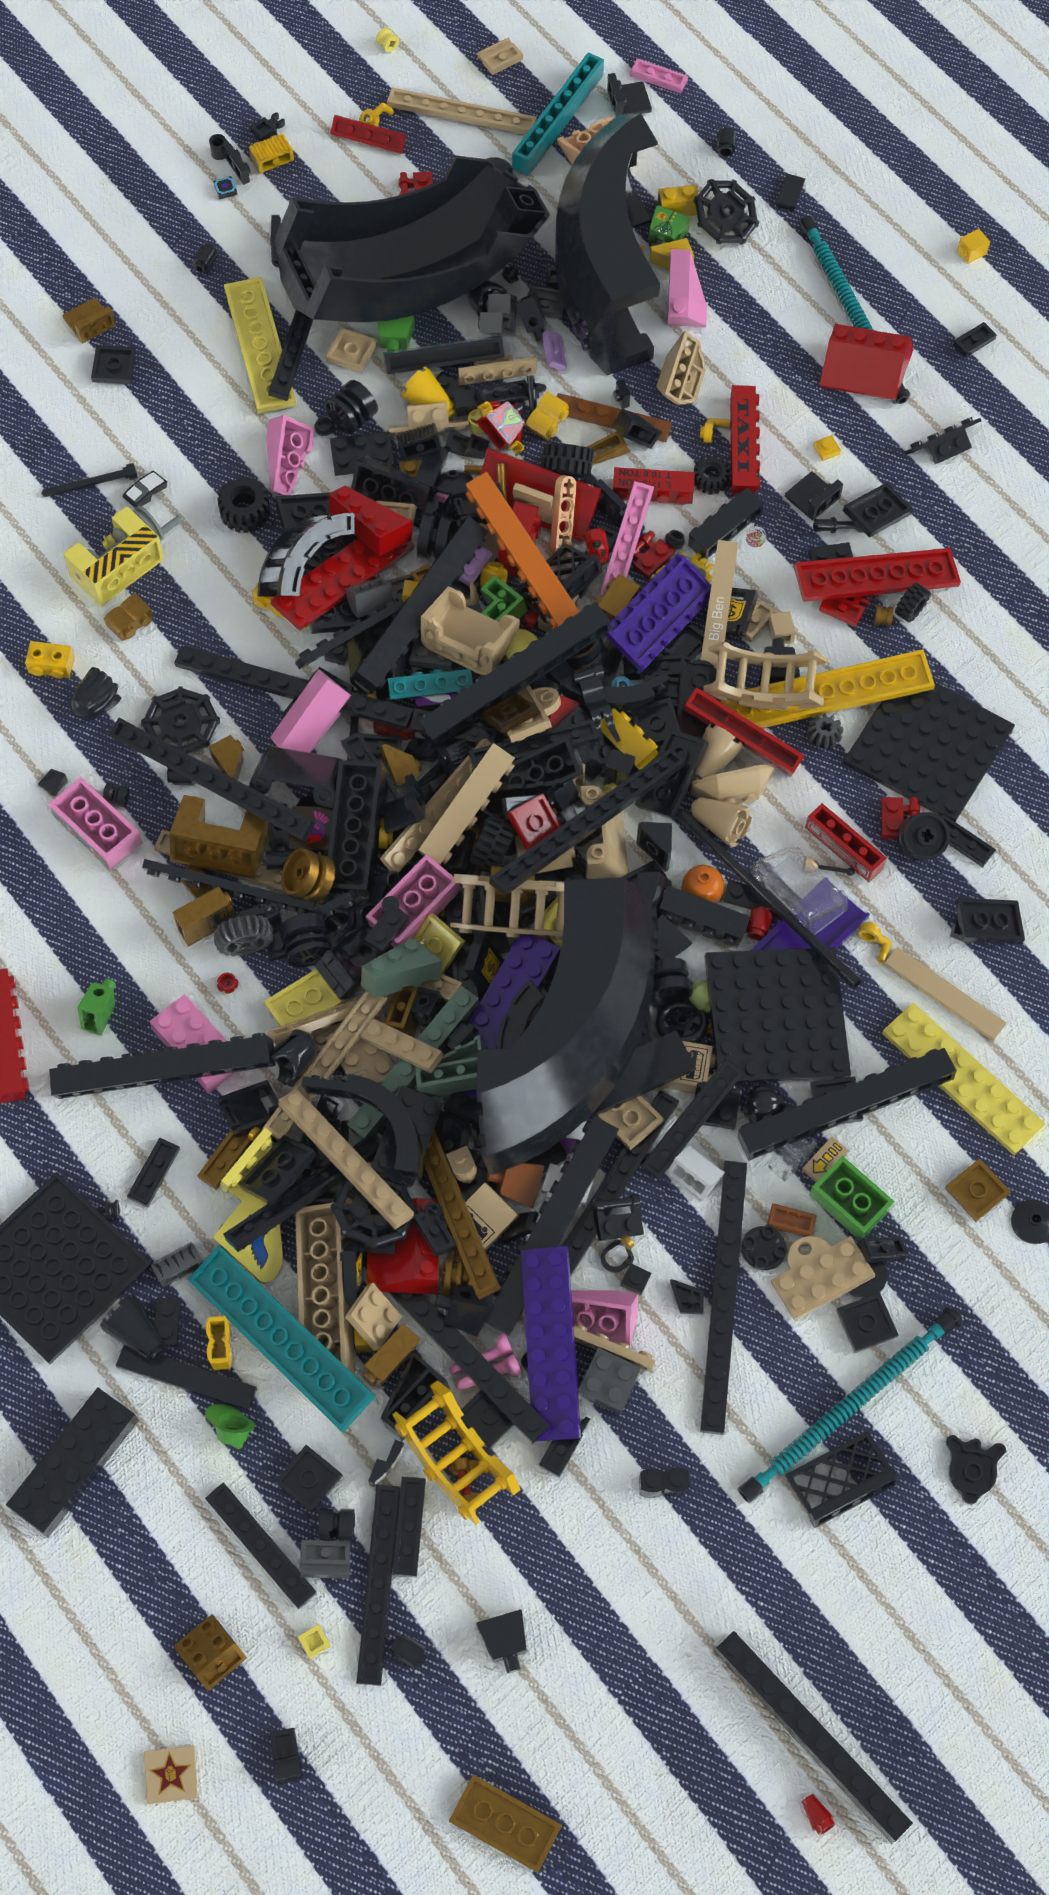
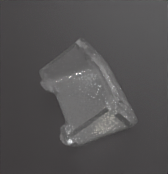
M790 846L758 859L751 865V874L766 889H769L814 935L848 910V896L843 890H838L804 856V853L798 847Z

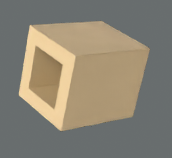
M778 611L770 614L768 628L771 639L782 638L785 644L794 643L796 631L790 611Z

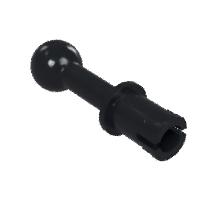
M835 517L830 519H814L813 522L814 532L830 531L831 533H836L837 529H855L863 533L853 521H837Z

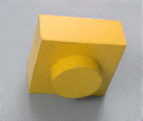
M833 435L814 441L813 446L822 461L838 456L841 453V449Z

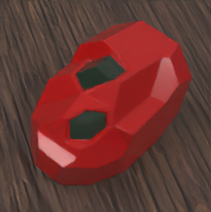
M601 528L591 529L584 535L587 555L591 556L594 554L598 556L601 565H604L609 558V547L605 530Z

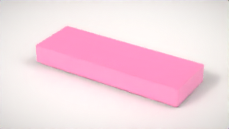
M638 58L630 70L631 77L680 94L688 82L687 75Z

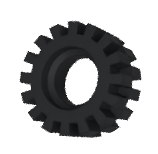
M707 455V459L703 456L700 461L696 462L693 471L695 472L694 486L697 485L698 490L702 488V493L709 491V494L712 495V491H715V494H718L719 489L723 491L727 487L730 467H728L727 462L723 463V458L717 460L716 455H714V458H711V455ZM714 471L719 474V477L714 479L704 476V473Z
M917 582L914 583L904 593V596L900 598V602L897 603L895 608V614L910 623L919 615L920 611L922 612L923 607L926 606L930 598L931 592Z

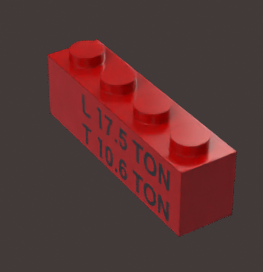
M614 467L613 491L623 501L629 500L634 482L636 481L654 487L650 500L652 502L692 504L695 472Z

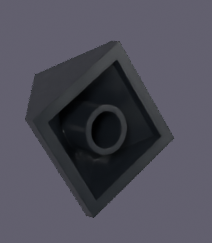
M640 822L638 824L636 844L667 872L669 870L672 850V823Z

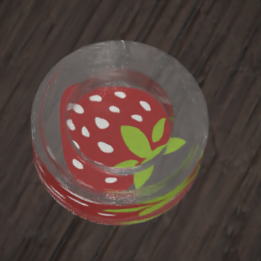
M753 526L747 530L745 540L751 547H760L766 541V532L761 527Z

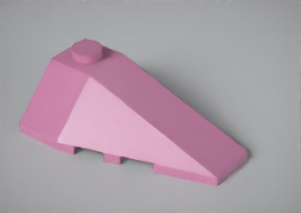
M671 249L667 325L706 327L707 305L691 251Z
M285 415L268 420L266 435L271 492L280 496L291 495L298 479L299 470L305 464L304 459L312 449L315 429Z
M571 1290L574 1324L586 1327L587 1332L591 1334H604L609 1337L608 1341L616 1344L618 1341L623 1342L631 1347L638 1316L637 1293L618 1290Z

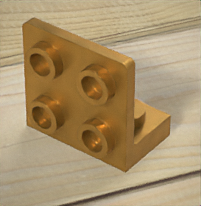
M96 298L62 315L65 322L82 344L116 326L111 308L109 306L103 308Z
M213 1614L174 1645V1648L207 1691L247 1659Z

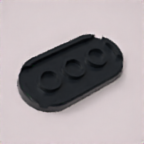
M694 660L687 664L679 675L677 718L682 733L702 739L708 724L685 711L684 706L696 687L703 691L704 685L711 684L716 680L717 670L708 661Z

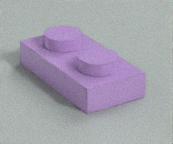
M546 329L542 333L547 365L563 371L567 368L562 336Z
M484 547L476 548L473 552L476 556L469 565L465 564L463 566L465 571L458 579L469 587L470 582L474 584L481 573L482 567L488 563L493 555L492 552Z

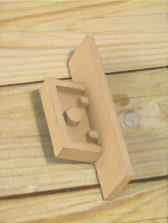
M506 355L502 358L475 361L473 366L458 368L459 385H468L536 374L537 359L536 357L513 360L512 355Z
M447 402L408 405V424L388 426L389 433L397 435L398 433L401 434V432L409 431V429L424 427V425L432 424L433 422L436 425L437 431L440 432L445 431L447 427H453V430L465 429V426L469 425L468 419L448 420Z

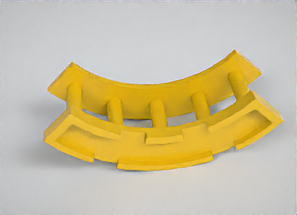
M437 1380L430 1386L434 1393L432 1400L407 1419L397 1412L392 1414L397 1423L394 1426L397 1432L402 1437H405L411 1449L424 1466L423 1472L430 1481L434 1480L447 1497L456 1505L457 1511L464 1520L470 1519L477 1525L479 1519L474 1510L500 1490L504 1491L506 1489L512 1495H515L521 1489L514 1473L495 1455L490 1457L482 1447L485 1443L472 1427L467 1429L461 1420L464 1414L451 1390ZM438 1407L442 1408L447 1416L444 1418L445 1421L419 1441L412 1427ZM455 1429L462 1439L460 1441L461 1444L434 1464L425 1448L448 1430ZM466 1451H471L479 1460L478 1465L451 1485L441 1471ZM489 1472L495 1478L493 1484L470 1502L466 1501L458 1493L483 1473L487 1474Z

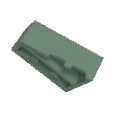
M410 938L363 965L361 986L375 998L400 992L406 986H422V982L432 979L434 982L441 981L442 960L414 938Z
M481 1036L474 1037L473 1041L463 1046L460 1044L454 1047L455 1050L445 1054L432 1073L415 1067L417 1089L419 1092L435 1097L477 1089L478 1050H486V1045Z

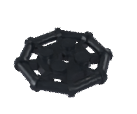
M710 179L693 200L698 218L697 225L716 240V244L739 243L742 245L746 243V239L760 223L757 220L756 199L747 193L735 179L731 181ZM719 188H727L729 191L723 193ZM712 191L714 197L712 200H709L706 197ZM703 205L708 207L707 218H705ZM746 206H748L749 216L744 211ZM728 208L730 210V215L726 214L724 212V209ZM712 222L720 229L719 233L708 223ZM743 222L748 223L744 231L740 227ZM734 231L736 235H725V232Z
M178 686V689L151 698L152 702L147 713L141 719V726L144 727L146 732L163 741L167 738L172 742H177V746L174 747L187 754L203 747L207 748L210 745L209 742L217 725L220 724V717L217 716L210 702L209 695H203L184 689L183 686ZM184 697H185V698L194 700V701H196V702H195V703H192V702H191V704H189V703H186V700H183V699H184ZM178 698V700L165 704V702ZM204 706L208 716H202L199 708ZM161 708V715L158 718H154L157 709ZM177 718L186 719L183 724H176ZM202 724H208L204 735L200 734ZM154 725H159L162 731L158 736L153 729ZM194 737L197 739V741L183 746L184 741Z
M380 1176L414 1212V1215L418 1214V1209L414 1206L407 1191V1185ZM349 1180L342 1183L343 1187L335 1202L331 1204L330 1210L334 1213L342 1231L341 1235L344 1238L348 1237L370 1246L371 1249H376L378 1246L398 1240L404 1241L407 1238L406 1234L413 1222V1218L395 1230L380 1213L370 1214V1209L374 1208L373 1205ZM350 1194L354 1200L351 1206H345L344 1203ZM345 1215H350L353 1218L354 1222L352 1225H349ZM357 1230H361V1231H363V1232H366V1233H368V1234H371V1236H368V1235H366V1234H363V1233H361V1232H359V1231H357ZM386 1230L385 1232H391L389 1234L377 1237V1234H380V1231Z

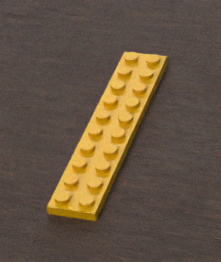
M922 649L816 673L814 691L824 698L823 706L800 710L799 706H788V710H767L737 705L738 701L727 699L726 702H720L757 726L766 728L816 715H823L824 713L828 714L933 690L935 684L924 650ZM807 676L794 678L792 693H799L805 690ZM785 681L769 684L768 692L770 694L784 693ZM760 686L746 690L752 692H759Z

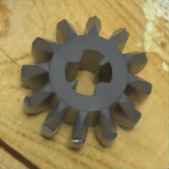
M826 713L823 714L822 718L816 715L814 720L809 722L807 736H810V743L816 742V748L820 747V745L825 750L828 748V745L834 748L836 743L841 741L844 729L840 726V720L834 721V714L830 718L827 717Z

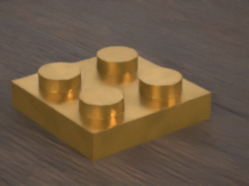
M980 1158L945 1187L949 1194L975 1222L980 1220L1011 1193Z

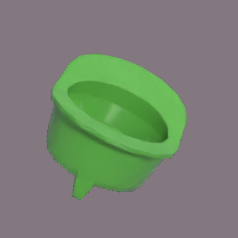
M215 1404L209 1406L205 1411V1417L216 1427L218 1440L236 1449L243 1447L249 1432L255 1428V1423L232 1406Z

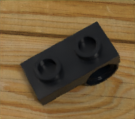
M295 1728L269 1733L277 1784L282 1785L303 1780Z

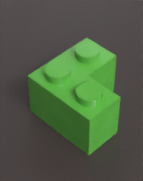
M496 575L480 588L484 601L489 605L481 614L499 622L503 615L508 614L520 619L527 612L524 598Z

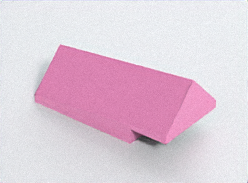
M318 669L270 738L279 748L311 753L341 714L339 711L351 695Z

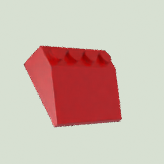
M835 324L828 343L820 387L896 400L913 353L911 336Z
M411 1199L414 1206L418 1209V1214L424 1211L425 1205L429 1202L439 1204L438 1199ZM412 1222L406 1234L407 1238L404 1241H395L394 1255L374 1254L371 1251H367L366 1285L374 1283L381 1292L437 1293L439 1256H433L414 1222Z

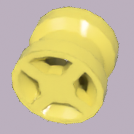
M386 27L378 32L376 42L383 46L386 52H391L398 46L399 38Z
M481 409L471 411L468 416L469 430L476 435L485 433L476 422L483 415Z

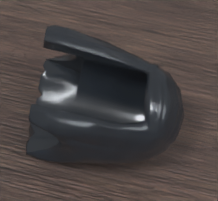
M488 279L467 293L469 304L478 317H480V312H488L486 310L488 294H493L494 290L501 294L507 293L503 286Z
M91 667L72 695L70 701L72 712L82 720L90 721L96 719L115 707L122 699L119 694L116 695L119 687L118 684L113 683L112 678L104 671Z
M295 1029L286 1040L274 1046V1054L270 1058L278 1064V1081L282 1084L293 1087L315 1060L318 1046L316 1039L310 1033Z

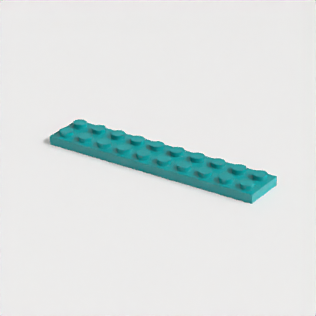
M218 1245L187 1279L341 1432L344 1433L376 1397L222 1246Z

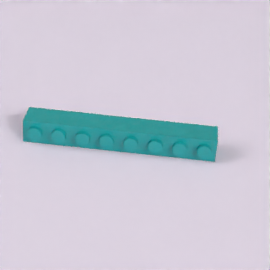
M587 52L512 152V168L527 176L530 175L603 77L604 59Z

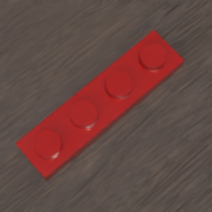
M334 115L330 132L332 135L403 154L407 136L404 133L340 115Z

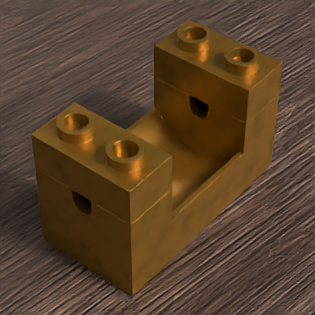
M183 795L170 831V861L255 879L268 841V822L246 810L240 830L205 823V799Z

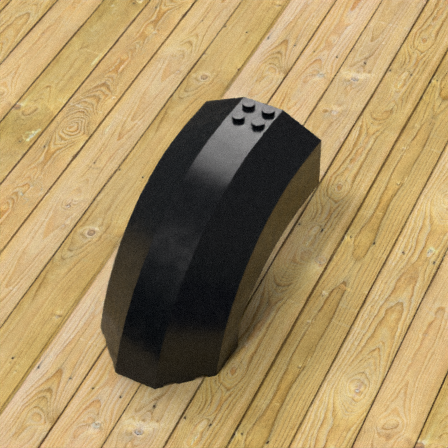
M635 113L619 114L589 140L575 159L566 176L559 197L556 215L555 268L562 301L572 322L573 332L581 340L582 349L587 351L590 358L607 376L650 361L654 357V345L646 333L641 334L628 309L630 306L659 297L660 282L644 256L633 232V228L650 223L651 218L639 199L635 187L630 185L628 176H631L630 167L637 165L638 151L658 145V141L642 114L639 113L636 115Z
M455 155L445 178L406 194L363 202H329L291 198L275 237L280 279L293 308L314 320L379 322L405 318L447 304L486 282L519 254L546 222L550 213L534 187L522 185L518 182L519 178L507 170L504 172L494 167L495 163L491 160Z
M624 877L564 880L562 947L552 984L538 1013L527 1030L510 1049L478 1050L476 1094L477 1102H482L483 1114H479L480 1134H483L482 1157L489 1175H494L520 1165L545 1152L571 1134L597 1109L612 1091L627 1068L640 1041L649 1014L654 988L655 952L659 951V938H657L659 919L657 918V908L652 907L651 898Z

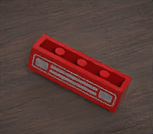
M823 803L807 817L805 829L853 868L868 883L883 870L887 858Z

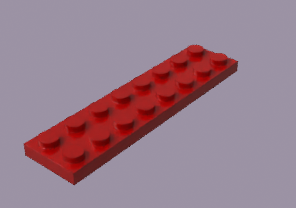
M358 538L303 576L300 585V596L276 595L271 599L270 604L300 631L347 597L345 588L372 580L414 550L415 544L409 541L379 557Z
M951 548L795 562L793 567L803 602L906 592L916 582L927 590L959 587L961 583Z

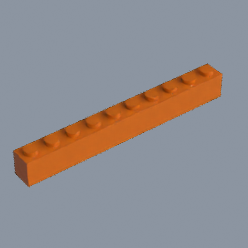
M485 472L466 483L468 491L465 493L471 504H476V512L481 520L485 518L487 521L486 527L490 534L497 536L496 542L502 551L506 550L508 553L507 559L511 566L514 567L516 565L518 568L517 574L523 583L527 582L529 585L527 589L532 598L537 597L539 600L538 606L542 613L549 615L551 627L556 629L568 617L578 614L580 611L489 474Z

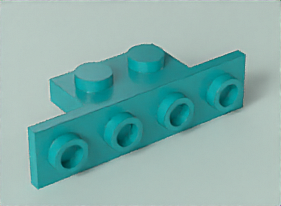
M440 669L431 671L430 674L414 672L411 673V676L387 679L390 700L454 693L473 684L470 669L448 672Z

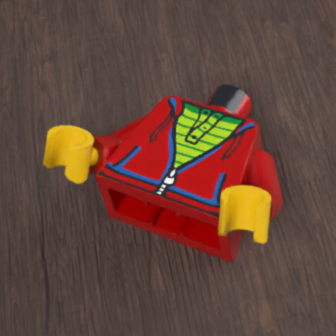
M486 401L479 405L477 408L481 409L483 415L476 420L478 425L499 451L510 446L508 449L513 450L517 457L524 450L521 438L523 433L522 427L525 425V422L520 416L524 412L523 406L519 403H515L512 406L508 401L503 404L499 401Z

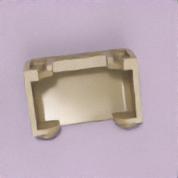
M448 586L421 616V642L430 651L482 676H486L501 662L519 630L520 620L506 614L498 622L466 607L464 594Z
M580 786V798L586 808L605 795L597 786ZM620 812L601 826L603 844H594L588 848L586 879L621 878L628 874L623 812Z

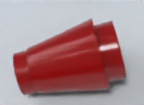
M814 1794L801 1801L812 1830L816 1831L818 1835L826 1833L836 1825L833 1821L834 1816Z

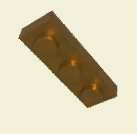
M231 1130L198 1173V1179L217 1190L221 1180L250 1146L249 1134L236 1138L233 1133L234 1131Z

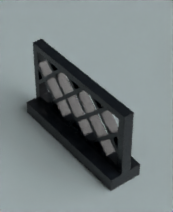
M566 543L546 560L550 567L558 565V570L553 572L558 576V580L572 600L603 572L598 556L594 554L588 556ZM566 552L572 554V557L561 559V556ZM585 561L580 566L575 567V562ZM572 563L571 568L561 569L562 564ZM571 574L566 579L561 580V575ZM524 582L514 591L519 595L529 592L527 589L529 585L527 582ZM531 595L523 597L527 609L538 614L542 621L548 624L549 615H544L539 606L533 604V601H539L537 597L534 599Z
M869 1431L785 1475L810 1517V1522L814 1529L896 1486L899 1478L895 1469L890 1467ZM867 1440L871 1447L870 1455L856 1451L857 1444ZM842 1452L850 1454L849 1466L835 1462L837 1455ZM854 1456L868 1459L866 1470L852 1467ZM871 1461L881 1463L885 1469L878 1474L868 1471ZM821 1463L830 1465L829 1475L824 1476L815 1473L816 1466ZM834 1467L847 1470L845 1481L831 1478ZM850 1471L864 1475L863 1481L858 1485L849 1483ZM800 1474L809 1476L808 1486L797 1485L794 1477ZM813 1478L827 1481L824 1492L810 1489ZM829 1483L843 1486L842 1493L837 1496L828 1494ZM808 1494L821 1496V1504L811 1508L807 1502Z

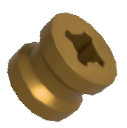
M876 605L874 626L884 624L886 627H891L894 608L892 606L883 608L881 605Z

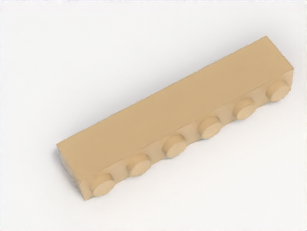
M493 743L417 852L423 856L427 854L439 865L441 863L446 864L452 856V853L449 852L454 845L458 847L465 836L462 833L465 828L471 829L478 819L475 817L479 809L483 811L490 802L487 797L491 791L496 793L502 785V782L499 780L503 774L508 776L515 765L512 764V761L515 758Z

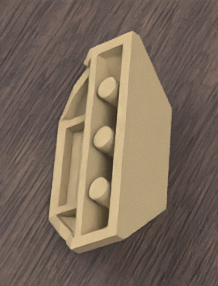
M686 331L681 334L666 355L656 386L663 396L678 406L696 402L706 371L703 355L700 350L701 343Z
M774 764L757 765L711 775L701 780L691 781L690 793L698 799L704 797L734 804H751L760 798L773 778L775 766Z

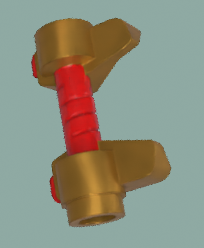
M468 1458L456 1459L450 1464L449 1468L450 1471H453V1476L460 1479L478 1465V1460L469 1461ZM467 1485L461 1490L460 1495L470 1502L480 1493L471 1492L470 1485Z

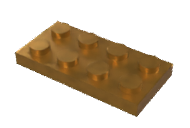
M474 1774L449 1819V1822L536 1873L539 1872L562 1827L558 1822Z

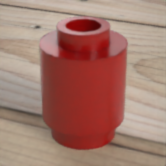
M758 906L751 910L746 929L749 938L761 941L768 934L772 914L767 908Z

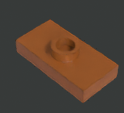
M772 1203L767 1225H771L777 1230L803 1237L812 1236L817 1215Z

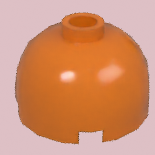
M702 864L694 866L687 871L682 880L681 890L717 903L723 897L725 884L721 873L717 869Z

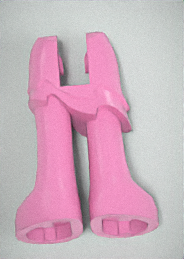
M505 1332L497 1336L494 1347L481 1353L488 1362L508 1356L503 1361L493 1365L501 1375L509 1373L516 1376L522 1373ZM455 1363L449 1368L452 1376L463 1373ZM468 1376L455 1383L458 1390L476 1386Z

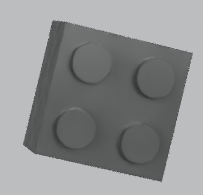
M598 1348L578 1389V1395L621 1415L639 1378L641 1368Z

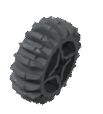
M253 914L251 916L244 915L230 918L228 921H223L214 930V944L219 953L225 956L231 955L234 957L236 955L243 956L257 953L259 950H264L273 941L272 925L268 918L261 915L256 916Z

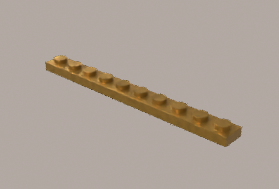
M434 1129L423 1158V1164L439 1204L442 1207L454 1241L457 1244L456 1246L476 1296L482 1299L501 1288L440 1139Z

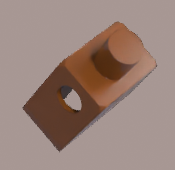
M524 1162L494 1175L487 1173V1181L498 1183L497 1193L527 1207L534 1208L544 1166L537 1163Z

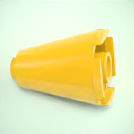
M425 366L423 367V372L418 370L404 386L407 388L405 394L401 392L400 397L412 405L447 402L448 420H450L456 413L454 411L455 405L430 369Z

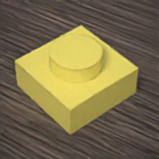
M319 1624L298 1636L310 1660L331 1647Z

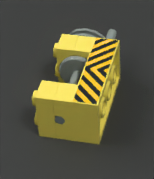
M140 505L135 510H131L127 506L117 511L111 518L114 526L112 534L117 543L99 556L92 550L86 549L80 542L69 547L63 553L69 576L102 607L164 560L160 541L164 539L165 534L183 522L179 515L160 528L155 518Z

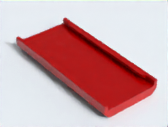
M491 448L486 449L487 453L480 475L487 472L493 482H497L496 464H505L506 498L511 509L513 508V487L515 483L553 496L554 506L555 484L558 477L562 476V474ZM575 479L576 495L572 538L583 542L585 533L589 531L601 494V488ZM565 500L561 503L562 511H565L567 508ZM541 521L540 527L551 530L552 522L549 524ZM562 521L559 525V529L561 532L565 529L564 521Z

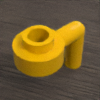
M380 103L374 110H364L359 117V121L378 126L379 115L385 112L391 116L394 110L387 104Z
M708 418L705 426H701L700 438L704 439V443H712L713 426L730 428V419Z
M381 818L379 849H388V846L393 843V832L388 834L385 832L384 818Z
M873 922L862 923L858 936L867 942H878L882 945L877 961L884 964L887 960L892 941L881 934V929L877 924Z

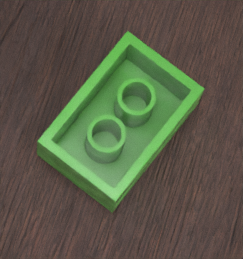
M843 1155L812 1186L809 1194L812 1199L860 1241L891 1210L895 1202Z

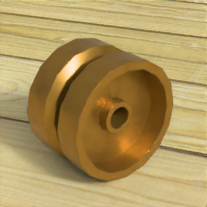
M299 848L294 850L283 867L281 877L283 890L287 894L301 897L308 901L319 902L323 900L333 885L335 878L334 863L330 857L316 854L307 849Z

